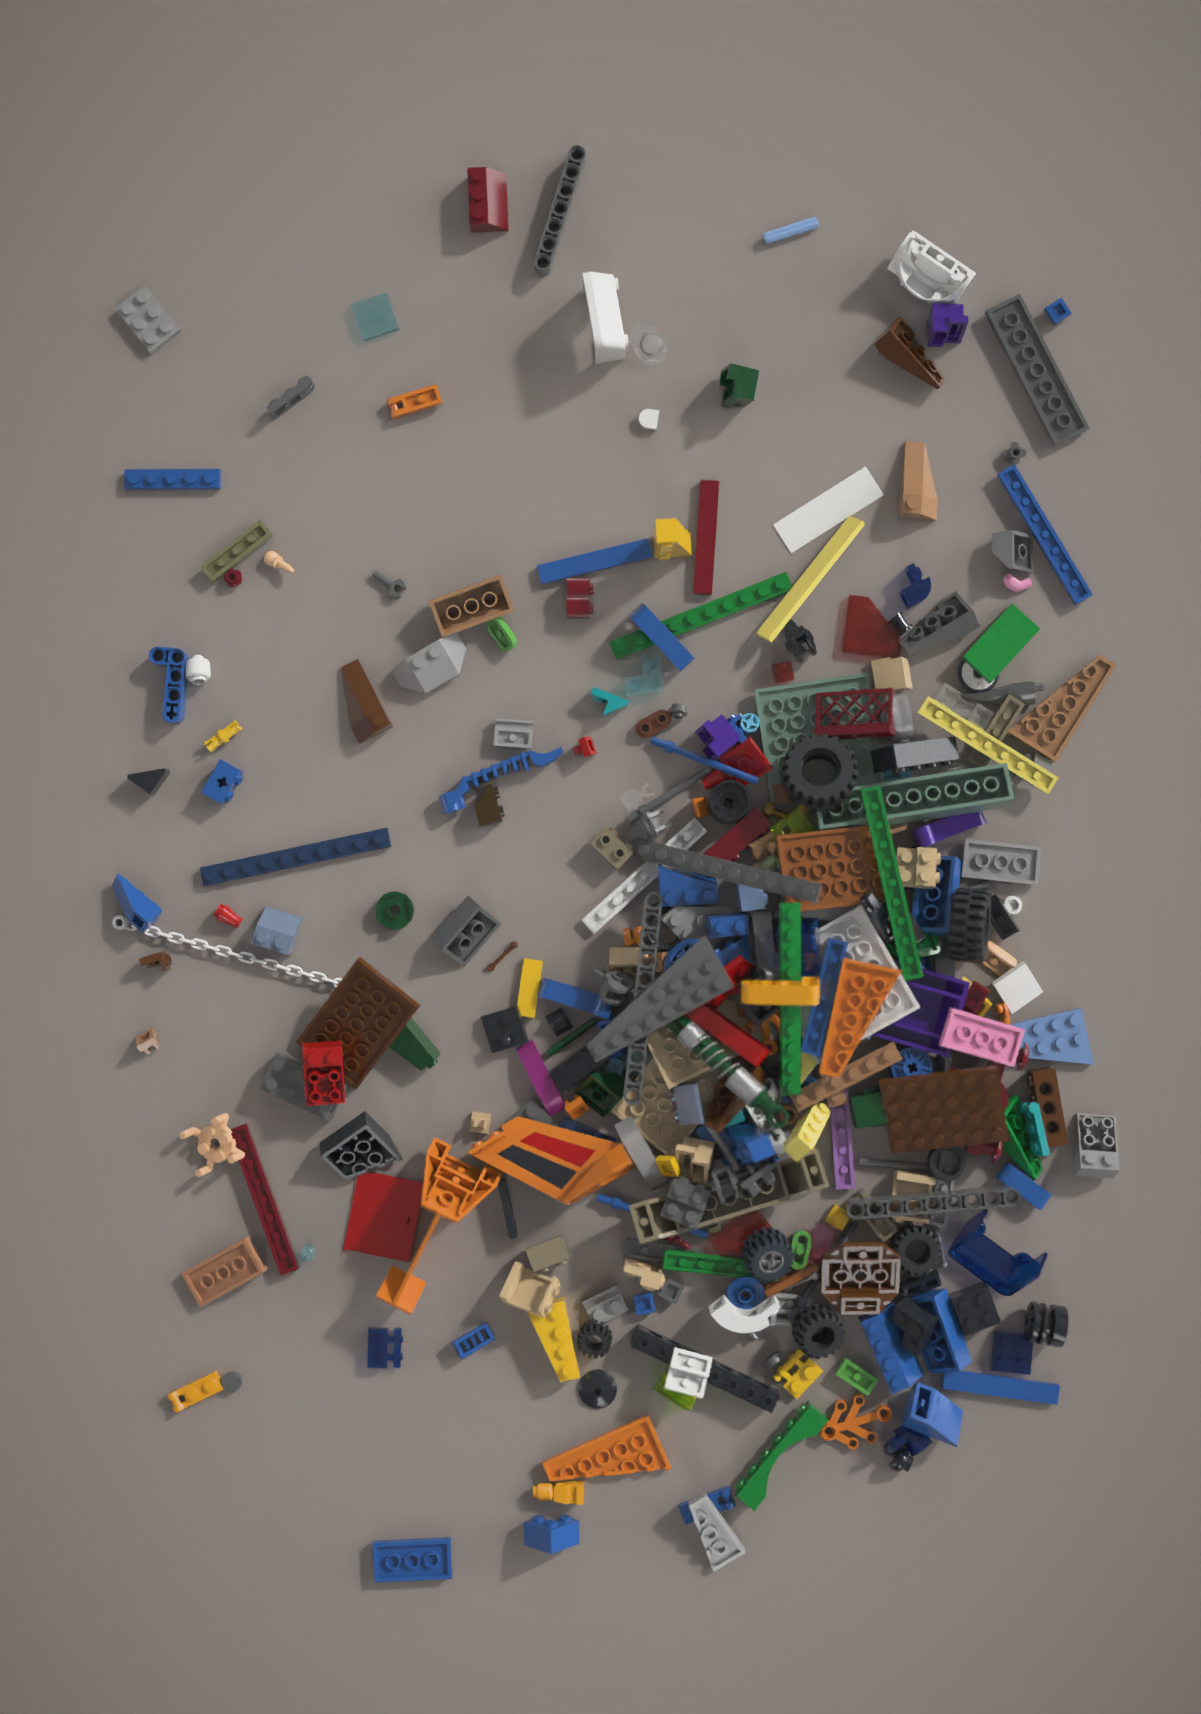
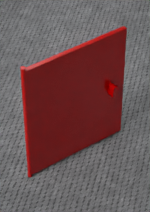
M370 1171L357 1175L343 1251L351 1250L410 1262L422 1200L423 1182Z

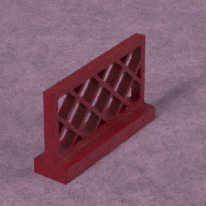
M893 688L816 693V729H814V734H817V737H822V733L828 734V738L835 736L839 740L895 736V728L893 727ZM888 693V700L882 706L876 699L881 694ZM862 695H868L871 699L864 707L861 706L857 700ZM843 696H849L852 701L843 708L838 702ZM821 698H831L833 702L824 709L821 706ZM875 702L881 708L872 716L866 709ZM856 703L862 709L853 717L848 710ZM837 704L842 711L834 718L828 712ZM884 710L888 714V722L880 723L876 718ZM865 711L871 718L866 724H860L857 719ZM847 713L852 719L847 725H841L838 720ZM826 714L833 719L828 726H821V719Z

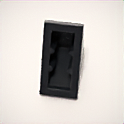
M163 768L128 774L127 778L147 793L155 795L169 776L170 770Z

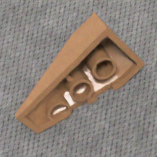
M905 441L898 517L936 521L938 499L925 443Z

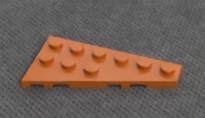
M843 958L819 1074L839 1078L902 970Z
M648 1414L542 1461L550 1481L569 1480L578 1477L590 1478L598 1475L631 1474L639 1471L651 1472L659 1469L672 1470Z

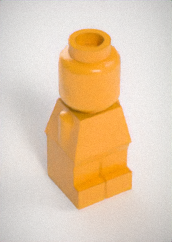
M565 1480L555 1483L554 1486L551 1483H539L537 1486H533V1498H537L538 1501H552L554 1498L555 1502L566 1505H583L584 1481Z

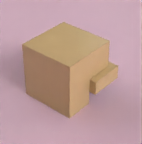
M887 657L871 661L875 689L893 688V695L897 694L896 692L913 689L908 659L903 657L891 659ZM888 693L881 694L877 699L885 698L888 696Z
M684 1137L682 1145L677 1144L675 1149V1159L681 1171L677 1177L681 1176L692 1180L694 1184L699 1183L708 1186L711 1176L710 1171L713 1170L711 1163L714 1161L715 1142Z

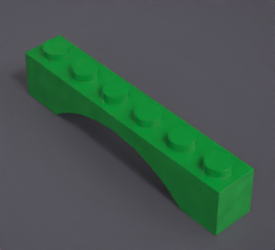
M810 1401L800 1405L797 1409L798 1414L786 1422L784 1431L781 1434L778 1433L773 1438V1444L770 1448L763 1450L760 1455L761 1459L756 1464L753 1463L747 1471V1476L744 1479L741 1478L735 1485L736 1497L753 1511L756 1510L767 1496L768 1477L778 1457L797 1441L816 1436L828 1422L827 1416Z

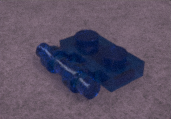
M369 1327L367 1368H387L388 1361H393V1368L401 1367V1360H403L401 1343H403L404 1338L402 1328L396 1327L394 1328V1335H388L389 1328ZM388 1343H394L393 1353H388Z

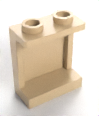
M895 1169L891 1195L932 1192V1186L935 1185L936 1177L930 1174ZM911 1200L908 1207L915 1208L918 1201ZM891 1202L889 1204L890 1210H895L898 1207V1202ZM928 1214L891 1217L894 1222L904 1223L907 1220L912 1221V1224L923 1226L924 1223L929 1224L930 1221Z
M515 1261L499 1297L507 1305L545 1319L547 1313L549 1314L552 1310V1301L559 1294L561 1285L558 1277L553 1276L551 1278L524 1268L522 1263Z

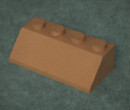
M501 574L429 600L442 637L514 611Z

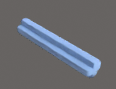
M812 217L765 232L763 235L766 244L816 229L818 227V220L816 217Z

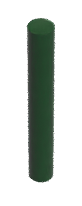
M591 1018L547 1050L550 1056L554 1055L595 1026L597 1023L595 1018Z

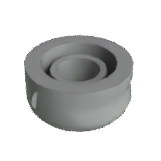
M905 693L893 695V727L895 728V736L886 737L892 743L913 740L911 710ZM888 696L881 701L882 706L888 700ZM883 710L880 713L881 723L888 722V714Z

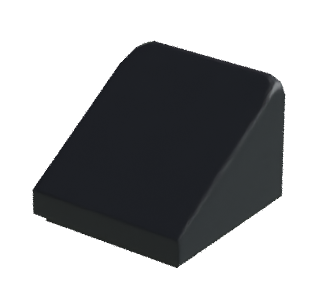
M562 1007L546 1016L548 1024L557 1037L573 1028Z

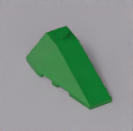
M1013 1095L1008 1098V1103L1004 1110L1009 1141L1003 1142V1149L1032 1180H1036L1043 1167L1040 1157L1033 1156V1152L1030 1149V1138L1025 1127V1116L1019 1109L1021 1101L1017 1095Z

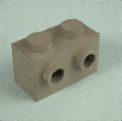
M605 827L590 844L618 870L633 854L631 851L633 847L626 840L622 842L618 839L619 833L612 827L609 829Z
M562 1234L525 1250L533 1272L538 1271L539 1274L550 1270L549 1266L553 1264L561 1266L567 1263V1259L570 1258V1253Z

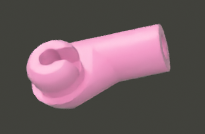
M1007 574L1003 578L1004 585L1013 592L1032 587L1030 578L1019 581L1012 574Z

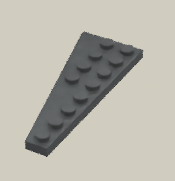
M702 937L587 1044L595 1062L734 987L707 937Z

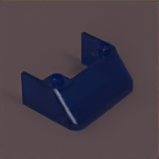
M983 1209L968 1220L950 1245L948 1255L999 1294L1012 1296L1039 1278L1048 1254L1044 1252L1035 1259L1024 1252L1011 1255L984 1235L987 1227L983 1221L988 1210Z

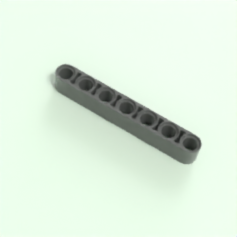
M580 145L571 147L568 152L534 258L535 272L542 277L549 275L552 270L585 167L586 153ZM575 155H579L582 157L579 160L573 159ZM569 173H574L576 176L573 178H569L567 175ZM563 191L570 192L568 196H564L561 193ZM557 209L564 210L562 214H558L555 211ZM556 226L559 230L552 232L550 228ZM551 244L553 248L546 250L544 246ZM541 262H545L548 264L544 268L538 266V264Z

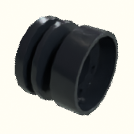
M727 780L719 783L713 789L708 800L710 815L721 824L731 825L739 822L750 807L751 798L749 791L743 784L737 781ZM726 800L728 802H733L731 808L729 806H724Z
M1031 1301L1027 1307L1024 1321L1026 1341L1028 1343L1036 1342L1041 1345L1045 1339L1048 1346L1063 1347L1068 1333L1069 1318L1067 1308L1051 1304L1047 1309L1045 1303L1039 1304L1038 1302Z

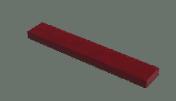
M700 480L693 594L712 595L720 481Z

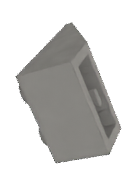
M1076 1114L1073 1157L1075 1176L1114 1178L1120 1171L1115 1116Z

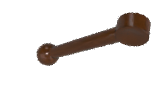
M516 941L511 942V946L493 964L487 966L488 971H494L495 966L512 949L518 947V943Z

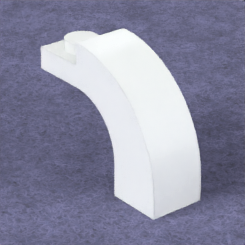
M722 1295L709 1305L711 1316L722 1327L737 1333H753L770 1325L768 1317L775 1315L780 1309L779 1301L775 1295H772L751 1309L735 1307L725 1295Z

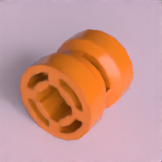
M641 926L635 927V929L622 928L624 946L630 947L632 944L639 946Z

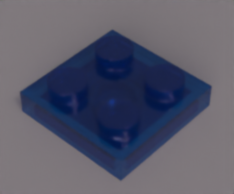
M994 1331L990 1369L997 1372L1030 1375L1033 1343L1026 1341L1024 1333Z

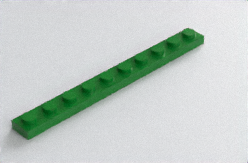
M784 572L661 622L676 637L785 594L791 590L792 585L787 572ZM641 629L609 642L616 660L655 645Z
M878 785L861 789L902 976L905 981L923 977V972L881 787Z
M799 902L779 903V981H801V903ZM780 1005V1094L782 1096L801 1094V1005Z

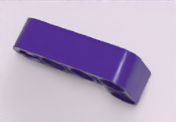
M982 811L948 816L913 829L910 833L916 848L925 847L986 823Z

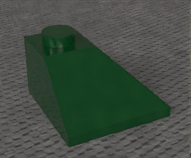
M593 1072L574 1094H577L578 1097L580 1096L587 1105L604 1118L623 1098L625 1079L617 1073Z

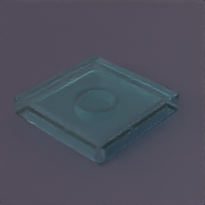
M387 292L351 304L364 342L399 330Z

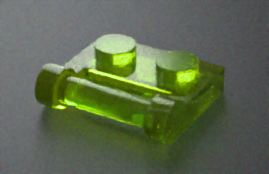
M797 807L770 829L777 836L786 835L782 830L785 826L788 827L792 834L816 831Z

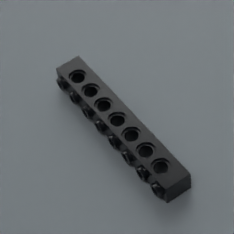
M638 1324L630 1341L632 1348L670 1365L674 1348L704 1355ZM712 1359L707 1383L770 1413L773 1412L780 1397L778 1389Z

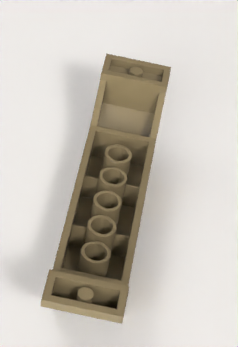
M818 1149L811 1150L798 1162L790 1157L770 1164L776 1181L767 1186L762 1178L758 1180L756 1184L761 1189V1192L754 1197L747 1190H743L740 1185L750 1178L752 1174L746 1178L742 1173L737 1174L739 1183L736 1186L740 1199L736 1200L733 1195L725 1198V1204L722 1205L717 1191L713 1192L710 1183H708L707 1191L711 1193L698 1229L782 1204L830 1187ZM765 1166L758 1168L755 1172L757 1173L759 1170H761V1169L764 1168ZM667 1196L629 1205L640 1244L680 1235L695 1229L660 1216Z

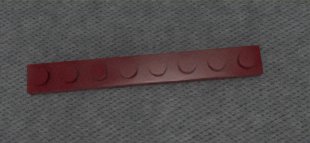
M248 1123L234 1127L230 1130L232 1131V1138L236 1141V1148L245 1153L244 1158L240 1159L239 1163L279 1274L282 1276L300 1268Z

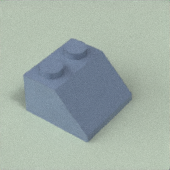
M266 906L256 925L251 944L291 955L303 918Z
M696 1081L681 1083L673 1087V1090H670L672 1102L675 1101L677 1109H673L675 1121L679 1120L680 1125L703 1124L704 1119Z

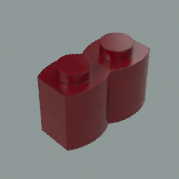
M567 578V619H590V614H593V603L590 602V595H594V583H590V579Z

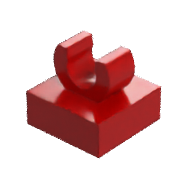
M591 736L578 739L580 745L573 748L575 755L583 754L584 757H591L597 754Z

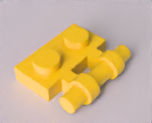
M800 1348L795 1353L792 1352L789 1355L788 1361L783 1366L780 1365L773 1376L777 1382L783 1377L787 1380L782 1386L796 1399L823 1372L809 1356L804 1361L800 1359L804 1355ZM796 1364L798 1368L790 1374L788 1371Z

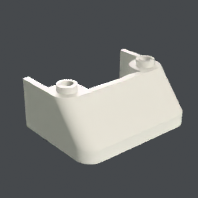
M582 273L583 294L585 293L595 346V363L625 359L626 346H629L628 335L623 333L616 290H619L618 278H614L613 274Z

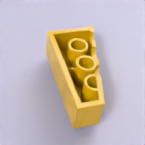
M676 518L655 519L653 533L654 558L666 561L670 560V557L692 556L691 533L684 529V526L680 525Z
M565 1297L554 1298L552 1310L549 1314L547 1313L545 1319L528 1313L560 1382L580 1378V1371Z

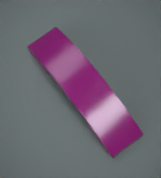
M533 1039L529 1040L526 1044L516 1047L524 1068L549 1115L552 1116L564 1110L566 1104L550 1076Z

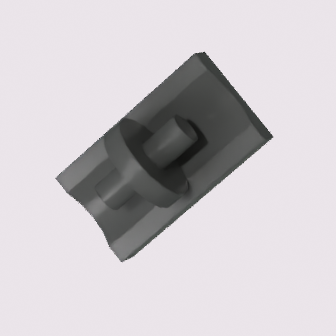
M758 1162L752 1166L749 1163H745L748 1169L742 1173L745 1178L750 1174L752 1176L740 1185L751 1196H756L761 1192V1189L756 1184L758 1180L762 1178L767 1186L776 1181L772 1167L768 1164L756 1173L755 1171L761 1167Z

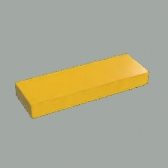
M524 958L517 1003L521 1016L535 1018L543 965L542 960Z

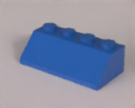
M941 856L940 865H936V872H940L939 884H935L934 889L914 888L911 924L914 932L935 936L949 935L952 899L955 890L959 888L962 863L956 856Z
M933 1289L910 1298L939 1318L928 1347L922 1351L928 1372H956L969 1365L972 1359L947 1289Z
M894 1302L886 1305L881 1314H864L858 1317L891 1394L910 1387L924 1375L917 1356H913L900 1347L905 1331L889 1320L895 1306Z

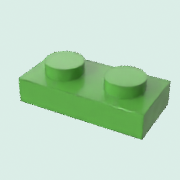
M847 1357L843 1359L835 1372L838 1377L869 1396L878 1382L877 1377Z

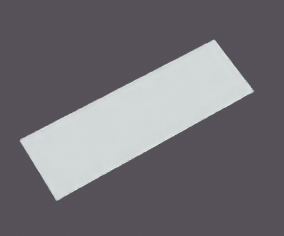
M865 466L776 522L773 526L789 551L793 553L884 494Z

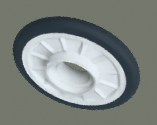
M963 659L958 667L959 682L969 692L981 693L990 691L998 682L999 675L990 684L983 678L975 677L974 669Z

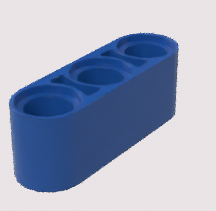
M1008 1162L1005 1163L996 1176L1005 1185L1014 1187L1024 1199L1040 1211L1052 1196Z

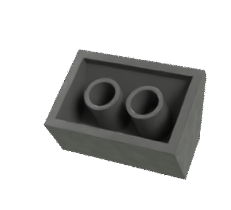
M467 896L432 936L431 940L443 952L465 967L502 923L470 896Z

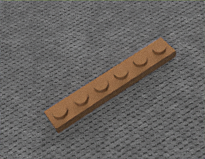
M891 1042L846 1065L839 1078L826 1075L801 1088V1094L789 1096L797 1111L800 1112L902 1060V1057L894 1042Z

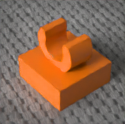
M577 1094L573 1095L575 1100L572 1102L566 1099V1106L564 1107L574 1121L590 1110L585 1101L580 1096L578 1097Z

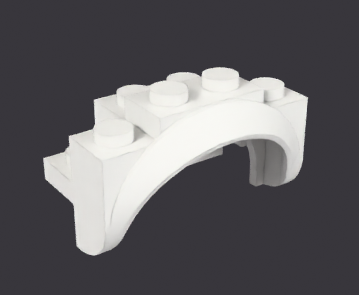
M915 231L907 235L887 268L898 276L901 281L900 284L911 294L930 305L933 303L956 304L976 274ZM912 255H914L915 257H917V259H916L915 262H914V260H913ZM949 280H951L952 282H954V283H951V284H947V282H948Z

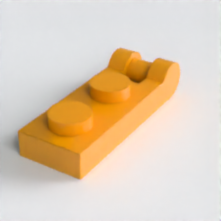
M216 1370L172 1391L166 1396L174 1406L172 1407L174 1413H177L224 1388ZM183 1394L185 1401L180 1402L178 1396Z

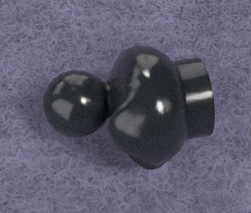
M896 1441L885 1443L883 1447L884 1452L890 1456L894 1455L892 1462L889 1463L890 1468L896 1472L902 1470L908 1472L914 1460L913 1457L909 1456L908 1450L904 1447L897 1448Z

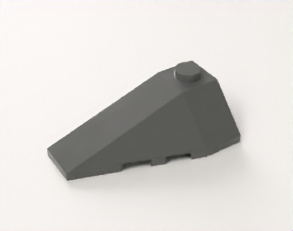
M957 592L952 593L935 605L936 609L931 614L927 613L923 617L924 621L919 626H914L899 641L908 655L962 638L980 627L974 611Z

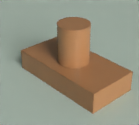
M780 826L750 843L749 847L753 860L759 862L771 854L774 857H778L775 837L786 835L785 829Z

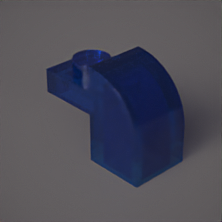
M914 563L904 569L911 586L901 590L899 593L907 610L922 603L931 591L930 577L922 580V572Z
M901 1425L893 1430L895 1435L887 1440L888 1445L884 1450L889 1455L904 1445L913 1457L933 1442L929 1436Z

